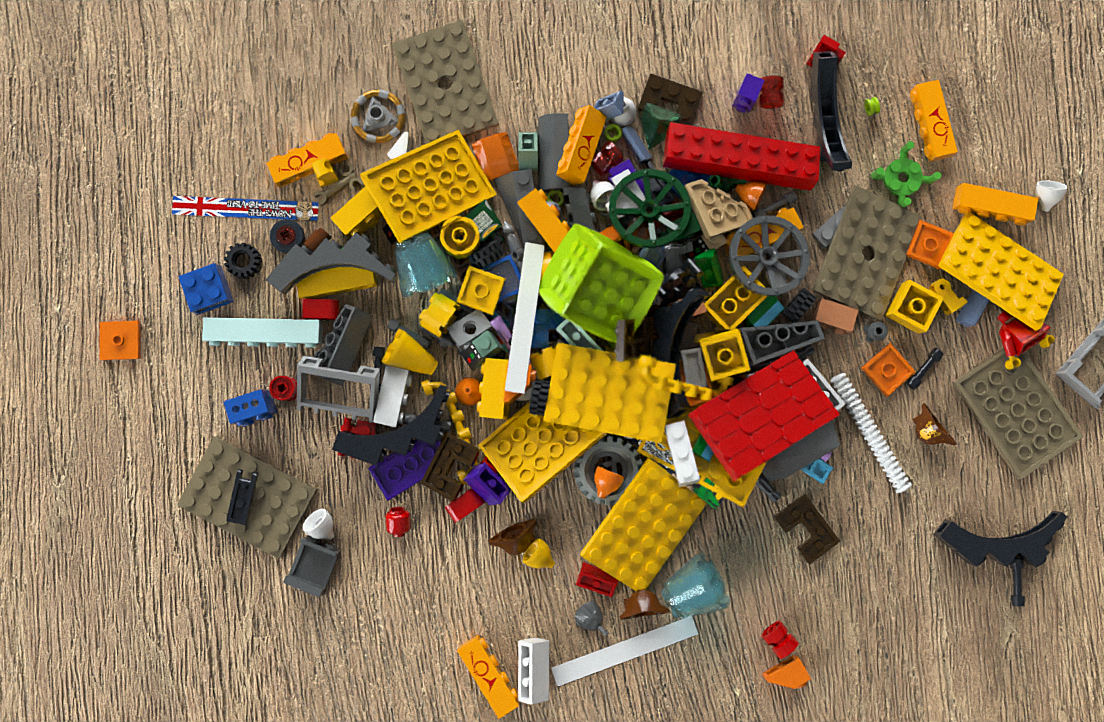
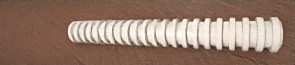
M846 373L836 375L830 382L834 383L833 387L837 388L836 392L840 393L839 397L843 398L844 403H846V409L850 410L849 414L853 415L852 419L856 420L855 424L859 425L858 429L862 430V435H865L864 439L868 441V446H871V451H874V456H877L876 460L881 462L879 465L884 467L883 471L890 478L889 481L893 483L892 487L896 488L895 492L901 493L908 490L912 486L911 482H908L909 479L905 477V472L901 471L902 467L898 466L899 462L895 461L896 457L892 456L893 452L889 451L890 447L886 446V440H883L884 437L880 435V430L876 429L877 425L873 424L874 420L870 419L871 415L867 414L868 410L864 409L865 405L858 398V393H855V388L851 387L852 383L848 382L850 379L845 377Z

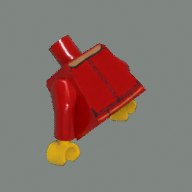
M1003 311L997 318L1002 323L999 336L1006 357H1009L1005 362V367L1008 370L1014 369V366L1019 367L1021 365V360L1015 357V355L1020 356L1038 343L1042 348L1050 347V344L1055 341L1054 336L1048 335L1050 326L1044 322L1042 327L1035 331L1016 317L1011 316L1007 311Z

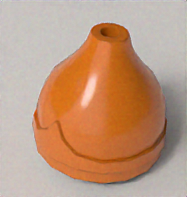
M757 181L737 184L735 192L749 209L756 211L767 185Z
M466 377L460 380L455 388L457 400L466 406L478 404L482 397V394L479 393L480 381L473 377Z
M597 466L594 476L598 492L597 496L605 499L609 494L620 488L625 477Z

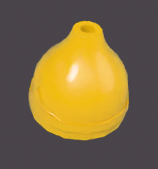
M540 538L535 539L530 544L522 560L525 565L537 569L552 568L555 564L549 546Z

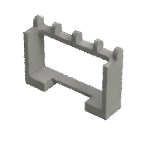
M1104 318L1055 373L1095 409L1101 407L1100 403L1102 400L1100 397L1104 394V383L1093 393L1073 374L1083 364L1080 361L1099 339L1104 336Z
M302 357L297 365V410L302 411L303 406L314 408V413L317 414L320 409L333 411V416L335 417L340 412L352 414V420H356L357 416L369 417V422L373 423L379 394V368L360 366L357 373L324 368L322 367L323 359ZM307 374L371 384L369 409L306 399Z

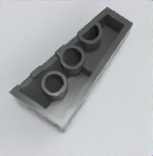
M532 170L514 171L494 179L523 249L525 250L526 242L543 245L542 235L517 204L519 200L534 190Z
M563 188L564 206L569 227L572 228L574 224H579L594 230L593 223H596L594 212H590L589 205H592L590 193L586 194L585 188Z
M345 304L333 323L334 330L325 336V344L321 351H316L314 358L323 359L322 367L349 372L352 363L356 359L359 347L363 343L366 331L371 325L373 315ZM319 376L341 386L345 382L342 379Z
M818 320L739 328L749 366L825 339Z

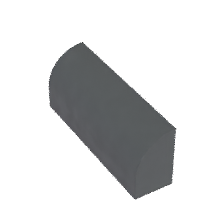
M568 113L546 114L538 118V191L542 189L544 193H549L550 191H560L563 193V188H568V182L556 175L558 163L564 153L563 148L568 141Z

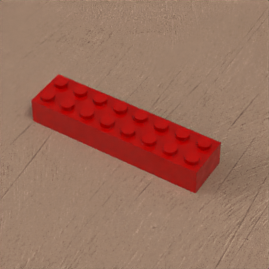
M670 122L666 132L662 167L811 191L819 178L820 146Z

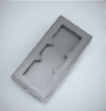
M701 348L680 351L686 383L707 387Z

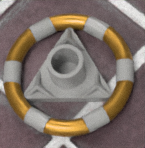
M381 89L371 90L362 94L355 101L351 110V123L355 132L362 139L375 144L385 143L394 139L401 132L405 123V110L401 101L394 94ZM375 97L392 101L397 109L398 120ZM371 98L362 130L358 120V111ZM397 124L384 136H374L366 133Z

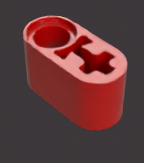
M303 299L302 319L336 320L339 315V300Z
M471 488L458 497L455 502H451L444 508L453 521L457 523L484 504L485 501Z

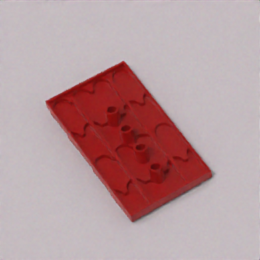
M793 350L701 405L688 415L733 482L835 419L840 413Z

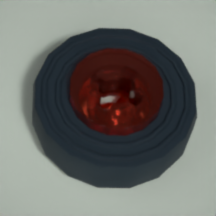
M280 220L273 225L270 231L271 244L282 253H288L295 244L301 248L305 241L304 230L299 223L293 220Z

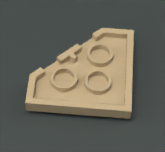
M702 179L684 186L706 239L739 229L747 221L753 219L745 203L731 199V195L720 189L715 190L708 186V182Z

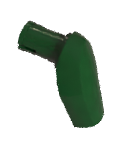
M712 175L708 183L715 190L720 189L728 193L733 188H736L737 184H746V180Z

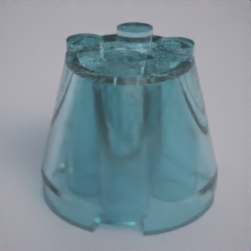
M421 233L413 237V241L408 240L395 244L399 284L403 297H410L413 295L412 292L415 291L420 293L432 290L449 282L450 276H453V278L457 277L454 266L428 233Z
M703 552L693 556L664 583V589L661 590L665 601H669L672 606L671 611L676 619L722 611L730 607L729 596L725 597V583L711 560L707 561L704 558L705 554Z

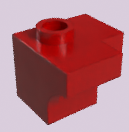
M823 35L813 51H833L838 57L837 65L846 53L838 48L840 43L826 35ZM813 52L806 62L810 67H812Z

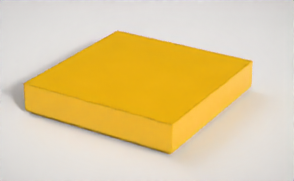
M469 266L456 303L494 315L506 278Z

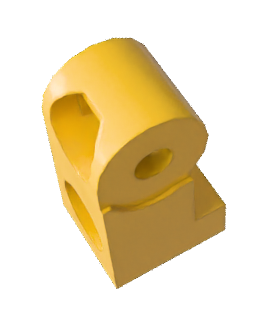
M327 158L319 159L312 164L314 173L322 188L339 181L333 165Z
M939 279L929 287L930 291L944 297L940 308L946 316L968 303L964 296L960 298L956 296L953 290H951L950 282L946 279Z

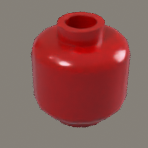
M404 507L391 508L385 515L386 530L388 533L393 534L394 537L405 536V533L411 529L410 513Z

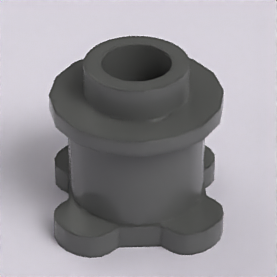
M874 322L871 325L866 324L863 327V330L866 332L865 339L868 343H872L874 340L882 341L888 333L886 325L882 322Z

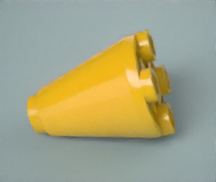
M398 329L393 342L386 349L382 363L400 369L432 375L438 365V361L407 332Z

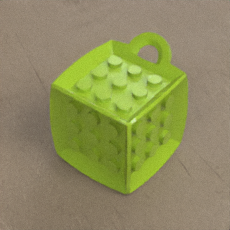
M574 224L551 258L540 282L539 293L545 303L555 312L579 327L606 339L610 347L615 350L617 345V320L635 319V333L652 306L664 277L650 262L633 254L617 242L587 227Z

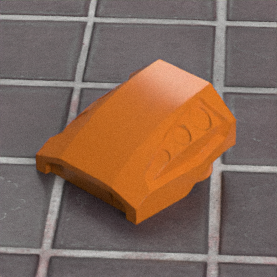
M507 132L496 133L472 144L477 162L489 181L508 173L519 171V164Z

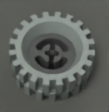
M607 436L600 439L575 461L574 477L579 489L589 500L597 504L610 506L611 504H616L642 467V461L638 456V452L631 444L623 439ZM610 456L611 461L603 462L602 465L605 467L611 465V471L617 473L615 464L619 462L622 469L621 475L625 478L618 490L603 499L597 496V487L594 482V466L600 458Z

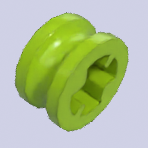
M876 97L864 101V108L868 116H872L873 113H880V103Z
M616 124L608 125L604 133L605 139L610 143L619 141L622 133L621 128ZM616 130V134L618 133V135H614L613 138L610 137V133L608 134V132Z
M550 191L547 195V201L553 202L550 199L551 196L558 195V199L561 200L560 202L557 201V204L561 207L564 202L563 194L560 191Z

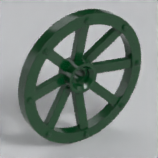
M656 169L639 170L624 177L614 188L609 201V217L617 234L626 242L641 248H659L675 241L687 227L691 214L690 198L683 184L671 174ZM649 178L667 182V185L655 200H651ZM643 179L645 201L643 202L626 186L636 180ZM673 187L680 195L682 202L659 207L661 201ZM623 192L639 208H616L620 193ZM684 210L683 218L678 226L659 214ZM617 215H640V217L626 231L620 224ZM654 220L660 222L673 232L663 238L656 239ZM644 221L648 222L650 240L632 235Z

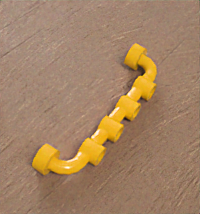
M647 356L640 357L639 364L643 365V376L648 382L654 384L653 388L665 390L666 387H669V392L681 394V391H685V396L695 398L699 394L700 399L710 401L726 391L728 385H733L734 378L732 377L717 379L720 387L718 390L654 376L651 374V367L656 366L657 359Z
M428 379L421 382L426 396L433 394L432 390L438 389L440 384L446 386L438 381L429 383ZM451 392L446 403L459 438L469 442V439L472 438L468 427H463L461 422L465 420L461 409L457 411L455 403L458 401L454 392ZM470 467L466 472L464 468L456 471L462 484H467L463 479L473 467Z

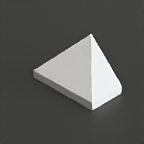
M404 132L387 153L390 159L410 151L411 137L408 132Z

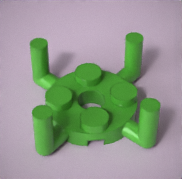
M909 141L900 149V159L890 163L885 170L879 167L871 173L872 179L883 180L884 186L888 188L890 193L898 197L897 205L903 208L911 204V199L907 196L915 193L922 183L932 184L942 176L940 172H935L931 176H923L920 164L908 159V152L914 147L912 141ZM900 173L906 175V182H901L899 180L898 175Z

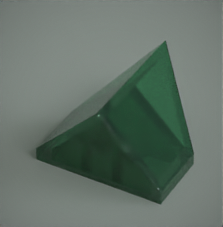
M646 102L640 121L648 150H651L665 140L670 122L679 123L681 114Z

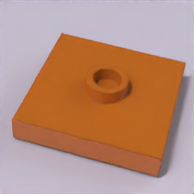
M919 220L906 255L940 270L942 268L938 265L954 233Z
M140 321L99 322L100 360L141 359Z
M888 343L861 367V370L885 397L893 393L916 372L891 343Z

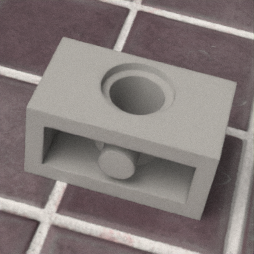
M479 310L471 312L447 327L448 334L460 352L464 349L466 350L472 341L487 330L493 332L491 323L484 313ZM469 328H474L476 330V332L471 335L466 333V331Z

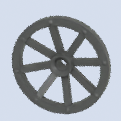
M759 216L747 221L736 231L730 243L729 262L735 277L745 288L759 295L778 296L789 292L803 280L809 267V248L804 236L796 226L780 217ZM760 224L762 248L745 233L751 227ZM768 224L785 229L772 247L769 246ZM791 234L797 242L799 250L778 253L777 249ZM740 239L745 241L757 255L737 256ZM801 256L798 273L778 262V259ZM739 262H758L759 264L750 277L747 278ZM772 266L793 280L785 286L778 287ZM763 267L766 268L771 288L762 287L754 283Z

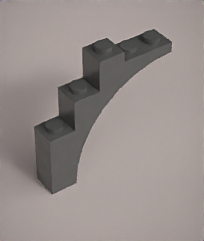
M355 233L343 248L334 239L330 242L325 238L313 254L304 245L300 248L295 244L265 280L279 292L286 295L297 283L306 277L322 270L336 267H354L368 270L381 275L393 284L397 281L398 277L395 275L396 270L389 264L384 266L380 262L382 259L376 253L372 252L370 254L374 249L370 244L372 240L364 234L360 236Z

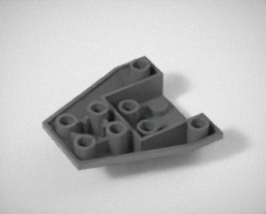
M831 420L768 460L762 470L767 481L787 478L839 447L840 444L834 421Z

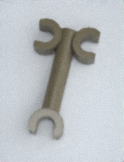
M347 163L350 168L347 173L341 168L339 169L340 174L345 178L324 192L319 190L313 194L315 198L323 196V200L319 202L321 206L326 205L330 196L348 184L353 192H356L354 188L355 183L359 182L362 187L365 186L362 179L355 175L354 168L350 163Z

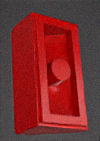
M583 562L575 585L612 598L618 584V579L599 567Z

